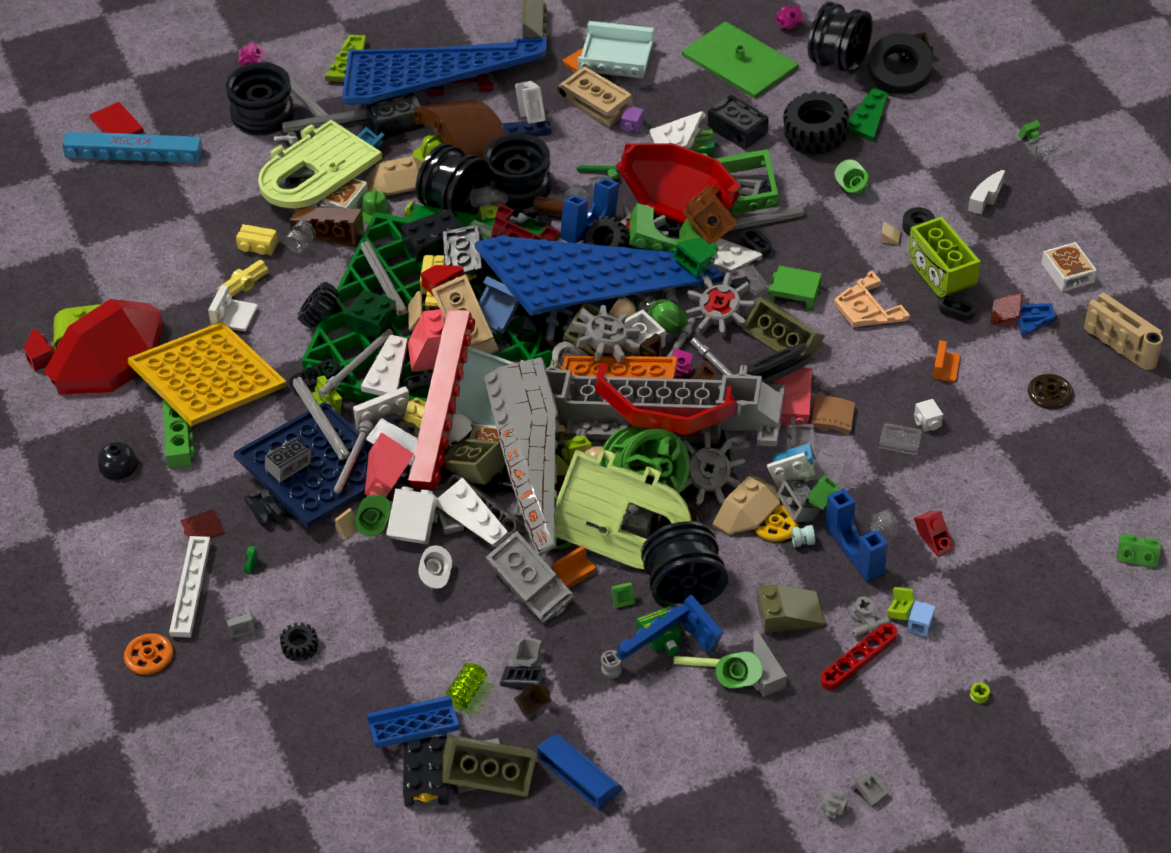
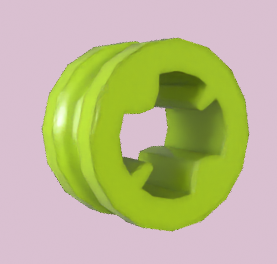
M982 682L974 683L971 687L970 698L976 703H984L989 698L990 688Z

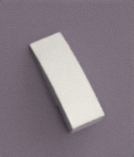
M1004 170L994 173L974 190L969 199L968 211L982 214L986 203L994 205L1003 185Z

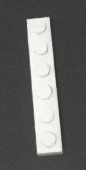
M190 536L169 631L170 637H191L211 544L210 537Z

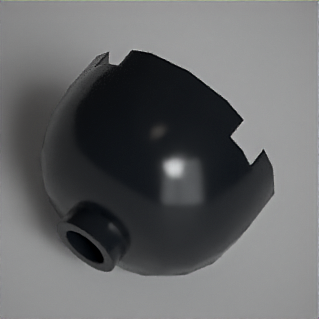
M109 443L99 452L97 459L98 467L105 478L120 480L123 479V476L133 474L137 468L135 453L125 443Z

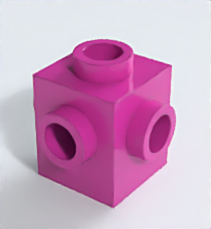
M789 5L780 8L781 12L776 13V21L781 29L787 27V30L797 27V23L804 21L799 5L791 8Z
M252 41L241 49L238 62L242 66L263 62L262 58L265 51Z
M676 348L671 357H677L678 362L675 379H685L692 372L693 365L690 363L693 354Z

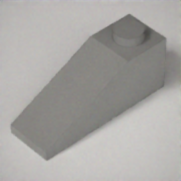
M754 631L753 653L760 658L763 665V673L758 682L754 683L753 686L757 691L760 690L763 697L785 689L787 675L759 632Z

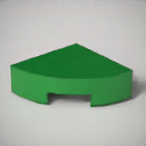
M249 546L245 555H248L246 565L243 564L244 573L251 574L258 561L257 550L253 546Z

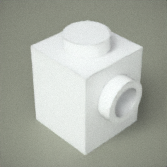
M933 399L915 404V422L918 426H921L924 432L936 430L942 426L943 413Z

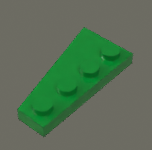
M875 88L871 89L849 118V133L874 142L888 93Z

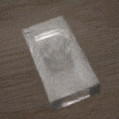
M753 265L737 270L736 275L738 278L747 276L750 280L749 292L753 297L768 292L769 285Z

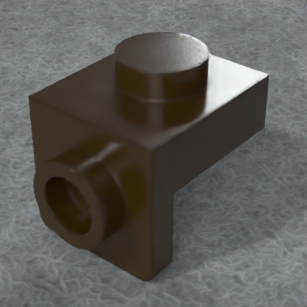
M542 683L532 685L513 698L524 716H528L543 704L552 701L549 696V690Z

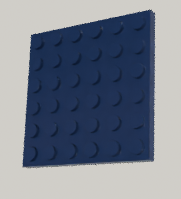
M326 401L321 403L319 406L349 453H351L359 436L358 431ZM310 411L301 414L234 451V458L308 528L365 495L368 457L372 447L364 441L346 483L339 494L334 492V488L348 459L343 461L339 459ZM296 437L311 450L310 465L279 482L265 469V455Z

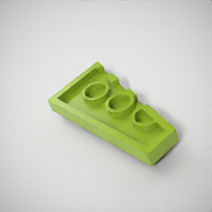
M365 35L348 36L342 46V51L336 56V61L331 64L329 72H326L324 76L325 81L344 82L349 50H364Z

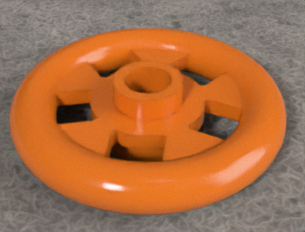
M144 634L133 639L128 644L124 652V662L136 674H155L170 664L174 654L173 646L162 635ZM146 642L152 643L151 645L142 646V644ZM162 645L165 649L159 651L157 646ZM138 651V656H132L133 652ZM158 657L162 658L159 663H154ZM142 661L147 664L145 665V667L139 666L138 663Z

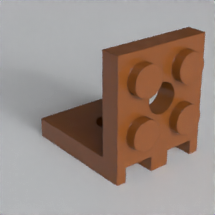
M716 183L713 186L707 185L699 193V197L695 195L686 204L687 208L683 212L708 244L715 243L738 224V221L716 196L720 189ZM715 216L718 223L711 225L708 222V217Z

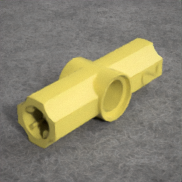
M259 260L245 270L237 269L234 271L231 279L222 285L228 286L231 297L242 290L247 292L253 288L255 281L269 273L268 268L262 260Z

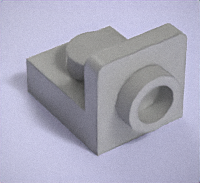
M248 605L244 606L246 615L227 620L231 639L255 632L256 616L254 611L250 612Z
M874 771L867 775L862 772L853 779L855 784L850 787L852 791L858 789L870 806L889 793Z

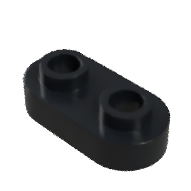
M750 228L742 232V242L751 250L762 253V255H767L771 252V241L759 231Z
M944 296L939 301V310L942 313L961 320H970L974 317L975 307L971 303L951 296Z

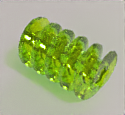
M470 662L462 666V669L458 672V675L445 693L446 696L450 695L452 706L460 710L468 708V704L471 703L472 698L475 697L476 692L479 691L480 686L487 678L486 670L480 665Z

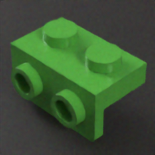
M1131 533L1120 534L1116 560L1156 568L1161 550L1160 541L1153 537L1139 538Z

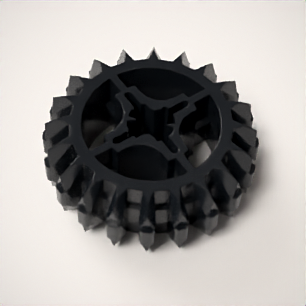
M321 283L306 298L298 312L297 319L304 326L309 328L316 327L331 311L337 301L339 291L331 283Z

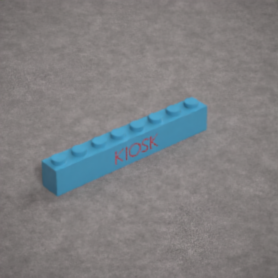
M66 132L62 144L65 157L199 163L203 151L201 137Z

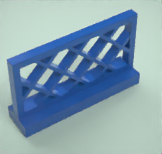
M450 695L367 713L369 730L375 749L460 730Z

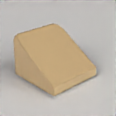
M883 222L881 243L899 245L901 231Z
M350 508L335 519L337 532L346 539L358 531L355 526L356 517Z

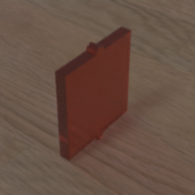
M1022 293L993 300L990 323H1007L1008 321L1019 319L1023 301Z
M213 509L180 520L185 530L184 535H187L188 539H190V536L212 538L224 534L220 524L221 520L217 518Z

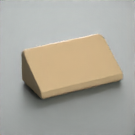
M417 291L408 305L409 331H414L423 313L422 294L420 291Z

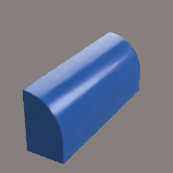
M555 734L537 747L538 760L598 810L623 790L622 785L561 735Z

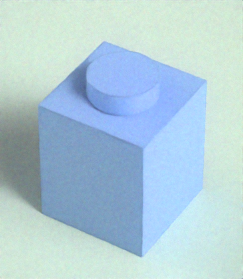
M915 601L908 620L907 631L927 637L934 618L935 606Z

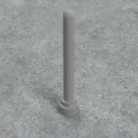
M362 421L358 427L359 436L334 488V492L337 494L341 493L365 439L374 429V425L369 421Z

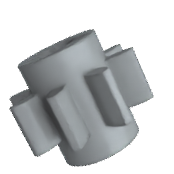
M834 790L831 794H825L821 808L826 810V816L834 819L837 815L843 816L848 800L843 798L844 793Z

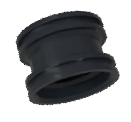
M831 1L824 3L814 18L808 38V57L810 61L822 66L833 62L838 70L846 71L847 73L857 71L865 59L871 42L873 30L871 14L860 9H853L849 13L845 12L841 4H835Z
M265 62L251 63L236 69L228 77L226 91L228 100L231 103V120L233 125L241 132L257 136L270 135L283 130L282 124L284 122L293 120L295 112L294 103L290 96V77L282 67Z
M513 133L500 136L488 144L484 151V160L490 165L488 167L490 171L488 176L491 178L487 193L489 199L497 205L502 204L511 209H527L533 207L536 196L548 197L551 190V176L549 172L550 151L546 143L533 135Z
M440 144L427 155L420 167L415 184L416 198L419 203L427 207L440 208L442 211L450 209L455 217H457V214L454 211L474 215L483 204L490 187L491 178L488 176V173H490L488 167L490 165L486 160L475 155L465 156L460 148L454 147L451 144Z
M694 521L672 523L655 531L643 543L641 560L646 573L650 576L649 586L652 596L659 606L664 608L672 605V607L676 606L678 608L691 595L700 605H705L717 598L726 588L728 573L723 559L718 555L719 547L714 532L707 525Z

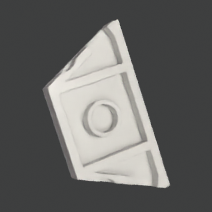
M701 111L651 129L650 134L654 143H674L687 149L691 148L700 130L698 127L700 120L705 119L706 114Z
M719 238L715 242L718 246V252L714 264L722 272L733 274L739 269L748 267L750 262L762 259V253Z

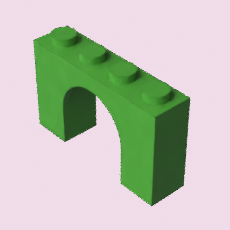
M637 203L630 215L629 245L638 248L674 252L676 244L695 238L703 239L688 219L685 220L679 230V239H671L662 235L655 228L653 223L654 208Z

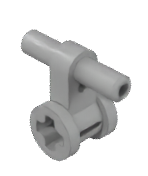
M865 596L858 598L850 610L851 617L863 624V626L852 630L854 637L866 633L871 634L881 625L891 623L888 617L875 621L871 613L874 609L873 601Z

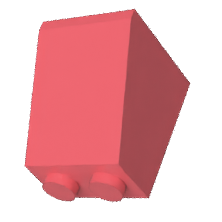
M442 309L423 311L408 341L412 372L432 370L435 367L444 328Z
M800 368L787 376L773 381V384H785L780 426L809 427L812 368Z
M382 432L369 451L365 494L367 496L381 495L387 497L414 455L413 452Z

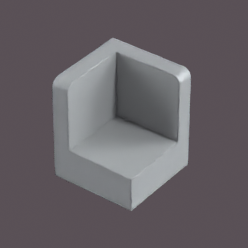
M522 636L515 643L512 662L533 667L539 661L542 641Z

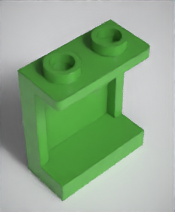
M779 266L777 273L774 272L772 276L773 285L770 284L768 288L770 301L774 303L776 296L806 302V309L813 311L821 286L822 273Z

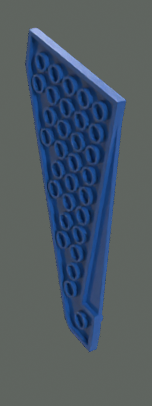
M546 37L514 39V42L436 48L349 50L342 104L355 105L364 103L370 105L377 101L400 95L405 96L408 93L426 88L439 87L449 82L474 78L477 75L495 70L508 69L514 65L542 60L547 54Z
M507 236L478 241L474 247L530 316L587 302L688 285L692 287L705 285L704 276L706 275L711 279L712 284L723 281V273L715 264L696 277L673 258L674 252Z

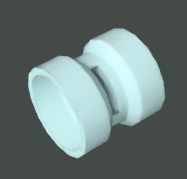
M812 525L805 526L804 528H791L794 547H801L802 544H807L808 546L815 544V534Z

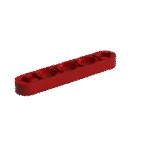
M889 623L878 627L822 672L820 681L822 687L827 690H834L895 642L897 628ZM870 642H875L879 645V647L871 648L868 646V644ZM859 653L864 655L865 658L858 660L854 658V655ZM847 665L850 667V670L842 671L839 667ZM834 677V681H832V680L827 681V680H826V678L832 679V678Z

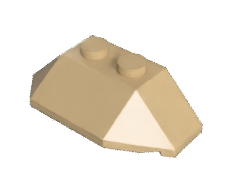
M410 156L379 163L364 179V182H367L368 192L373 191V188L376 187L377 191L389 196L415 190L417 175L423 161Z
M748 476L724 500L713 522V527L728 536L737 532L756 529L780 505L775 486L759 477Z

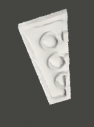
M389 335L364 379L361 391L382 396L399 388L403 361L405 360L408 345L407 338Z
M461 478L437 498V508L473 531L493 547H496L510 535L464 478Z

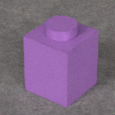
M627 106L621 117V131L637 134L644 122V109Z

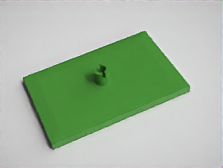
M726 21L681 51V55L754 99L799 68V64Z

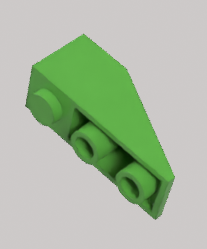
M823 475L807 498L814 507L823 510L827 505V496L837 492L840 486L826 475Z

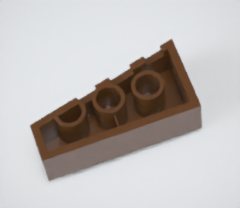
M301 207L297 208L290 219L292 233L357 248L364 235L362 209Z

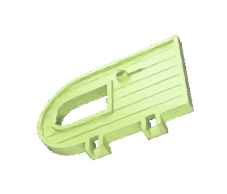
M332 120L318 129H315L311 124L301 131L302 139L288 149L284 150L283 146L279 145L270 151L271 160L264 165L258 177L260 192L268 202L279 207L301 208L310 206L323 200L382 159V153ZM303 166L316 173L296 188L282 189L277 186L283 179Z
M601 449L598 458L576 450L554 506L556 508V516L554 517L556 537L578 546H585L588 550L629 566L644 569L641 560V548L646 539L621 529L623 517L630 503L666 516L671 524L691 521L687 504L674 489L658 482L661 472L647 466L644 474L640 475L614 465L613 462L616 454ZM602 457L609 460L607 467L600 465ZM647 475L655 478L652 485L645 482ZM588 521L598 525L599 527H606L607 532H603L600 528H595L586 523Z

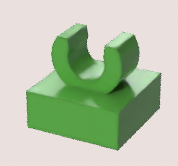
M1038 120L1023 125L1018 135L1021 139L1027 137L1031 143L1037 141L1036 138L1040 136L1038 129L1041 125Z
M631 582L611 586L615 608L635 604Z

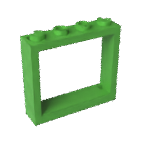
M768 149L716 158L729 173L766 167L771 192L739 197L737 202L728 209L732 215L779 206V196Z

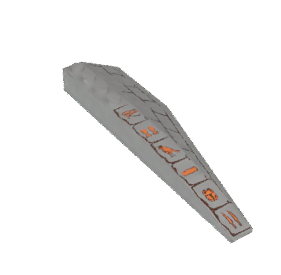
M540 357L498 367L484 376L508 473L535 551L539 556L556 547V524L554 523L556 508L554 507V500L557 499V492L555 491V484H557V456H555L557 441L555 440V433L558 432V425H556L558 411L544 360Z

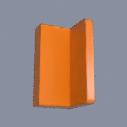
M939 340L933 379L955 382L960 354L945 352L947 341Z
M585 546L577 548L551 564V569L567 588L572 587L596 572V567L586 557Z

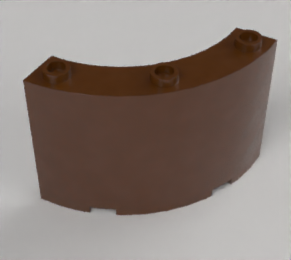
M475 99L413 108V116L417 125L426 124L432 127L441 136L444 143L460 148L465 156L475 155L484 159V151L488 144L500 136L507 135V133L503 132L501 128L502 122L496 113L483 102H477Z

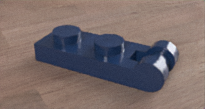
M545 117V121L530 124L528 121L503 123V132L507 134L523 133L533 136L550 135V120Z

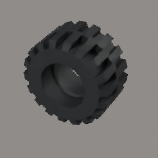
M598 217V221L594 219L592 221L593 224L587 226L588 231L584 232L586 238H583V242L585 244L602 246L603 239L607 235L614 233V239L609 245L610 247L629 248L632 246L629 245V229L614 217Z

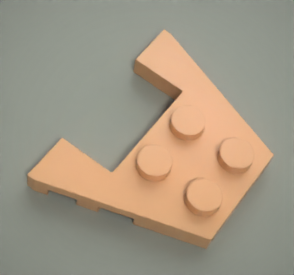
M873 271L867 273V277L858 280L854 287H849L836 297L834 305L852 327L908 321L910 314L902 305L884 311L868 292V290L881 285V280Z

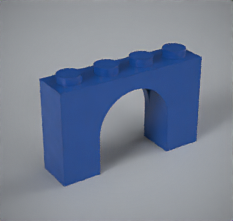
M607 178L596 182L593 202L589 212V200L577 195H572L565 199L560 239L568 243H578L583 238H586L584 232L588 231L587 226H591L594 219L598 221V217L601 216L603 218L605 216L615 218L619 183Z
M842 489L827 496L825 528L868 582L884 575L888 543L878 530L861 537L859 536L854 522L855 501L846 489Z

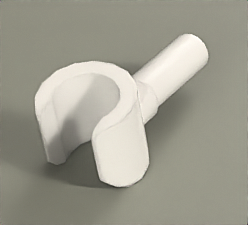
M292 131L288 135L274 137V141L288 140L290 144H295L298 142V137Z

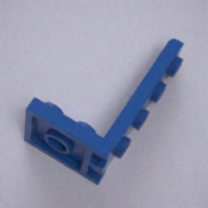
M691 595L678 608L676 606L672 607L663 618L658 617L653 620L648 628L645 629L643 627L638 630L630 640L628 638L623 640L618 645L619 649L616 656L620 660H625L681 621L687 632L697 639L699 646L710 654L716 650L723 631Z

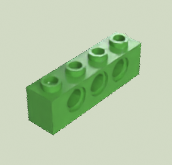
M162 400L168 468L192 465L191 458H195L194 447L190 446V444H194L193 433L189 432V430H193V426H190L165 400Z

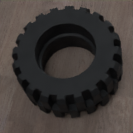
M812 91L809 94L804 93L800 97H795L794 101L791 100L784 110L785 138L791 146L793 145L795 149L801 150L803 153L811 152V154L821 152L822 154L828 150L832 151L836 146L839 147L848 137L849 114L847 105L842 99L832 93L827 94L823 91L821 93H817V91ZM813 121H824L820 124H808Z

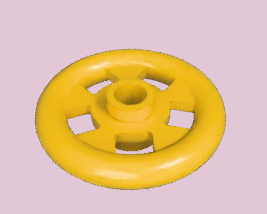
M780 504L773 511V514H770L764 520L765 526L759 525L753 531L766 541L781 542L792 537L791 528L798 527L799 522H794L784 505ZM780 514H785L787 518L784 519ZM785 524L790 526L788 530L782 529ZM769 530L777 531V534H771L768 532Z

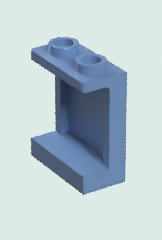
M486 276L483 283L487 287L479 301V306L491 333L496 335L498 332L504 335L520 302L505 284Z

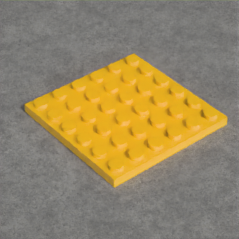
M223 321L128 358V364L190 426L286 387L287 382Z

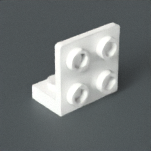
M221 285L208 309L211 326L223 321L230 329L245 332L258 306L254 303L231 300L228 286Z
M805 453L767 464V468L778 490L784 480H804L806 483L816 479L813 464H809Z

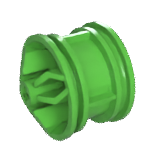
M636 426L625 427L615 432L603 447L604 450L616 454L613 462L614 465L640 475L644 474L647 466L660 471L661 475L658 482L671 487L678 494L687 482L690 470L687 449L677 435L665 429L648 430ZM648 441L647 451L645 455V442ZM602 457L600 465L607 467L609 460ZM647 475L645 482L652 485L655 478Z

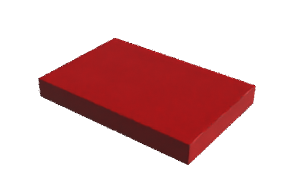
M120 102L89 114L92 122L102 133L141 134L144 132L143 127Z

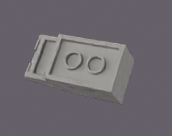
M517 531L486 556L489 566L543 624L551 618L559 616L566 609L567 604L575 598L572 592L557 577L556 573Z

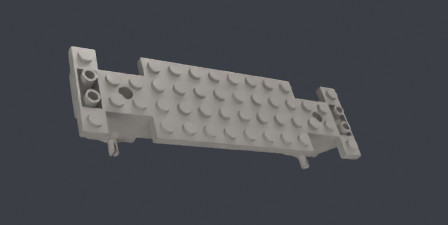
M554 359L551 360L550 368H546L558 411V418L556 419H558L559 424H567L566 438L573 439L576 437L578 429H585L588 434L587 439L608 440L618 430L633 426L595 391L596 376H573L571 370L557 368L558 360L555 359V362ZM743 365L740 366L739 374L723 375L722 380L606 377V381L638 409L683 417H690L723 404L727 388L731 386V395H734V401L738 402L735 416L691 437L675 435L682 442L685 440L688 443H703L704 433L709 432L710 444H719L721 430L759 431L757 438L758 446H777L785 384H765L762 382V376L748 375V366L744 365V369Z

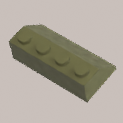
M523 0V38L546 37L547 3H544V0Z
M759 297L746 320L747 326L742 328V330L777 352L806 343L808 349L801 356L815 353L826 336L772 301Z
M448 735L443 755V782L528 797L537 754L531 749Z

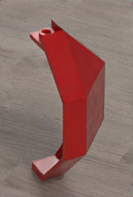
M626 143L621 161L615 165L639 204L648 205L654 208L653 213L661 216L664 215L666 218L682 224L687 219L683 214L687 208L686 204L695 195L699 197V193L707 185L713 186L715 183L720 189L716 196L727 209H730L737 202L741 187L717 159L674 143Z
M116 299L107 300L67 327L44 374L56 386L58 395L114 392L139 375L128 364V358L158 347L163 328L161 312L150 303Z
M601 363L599 365L595 391L633 426L645 429H665L674 434L691 437L735 416L738 402L734 401V395H731V386L727 388L723 404L690 417L638 409L606 381L608 365Z

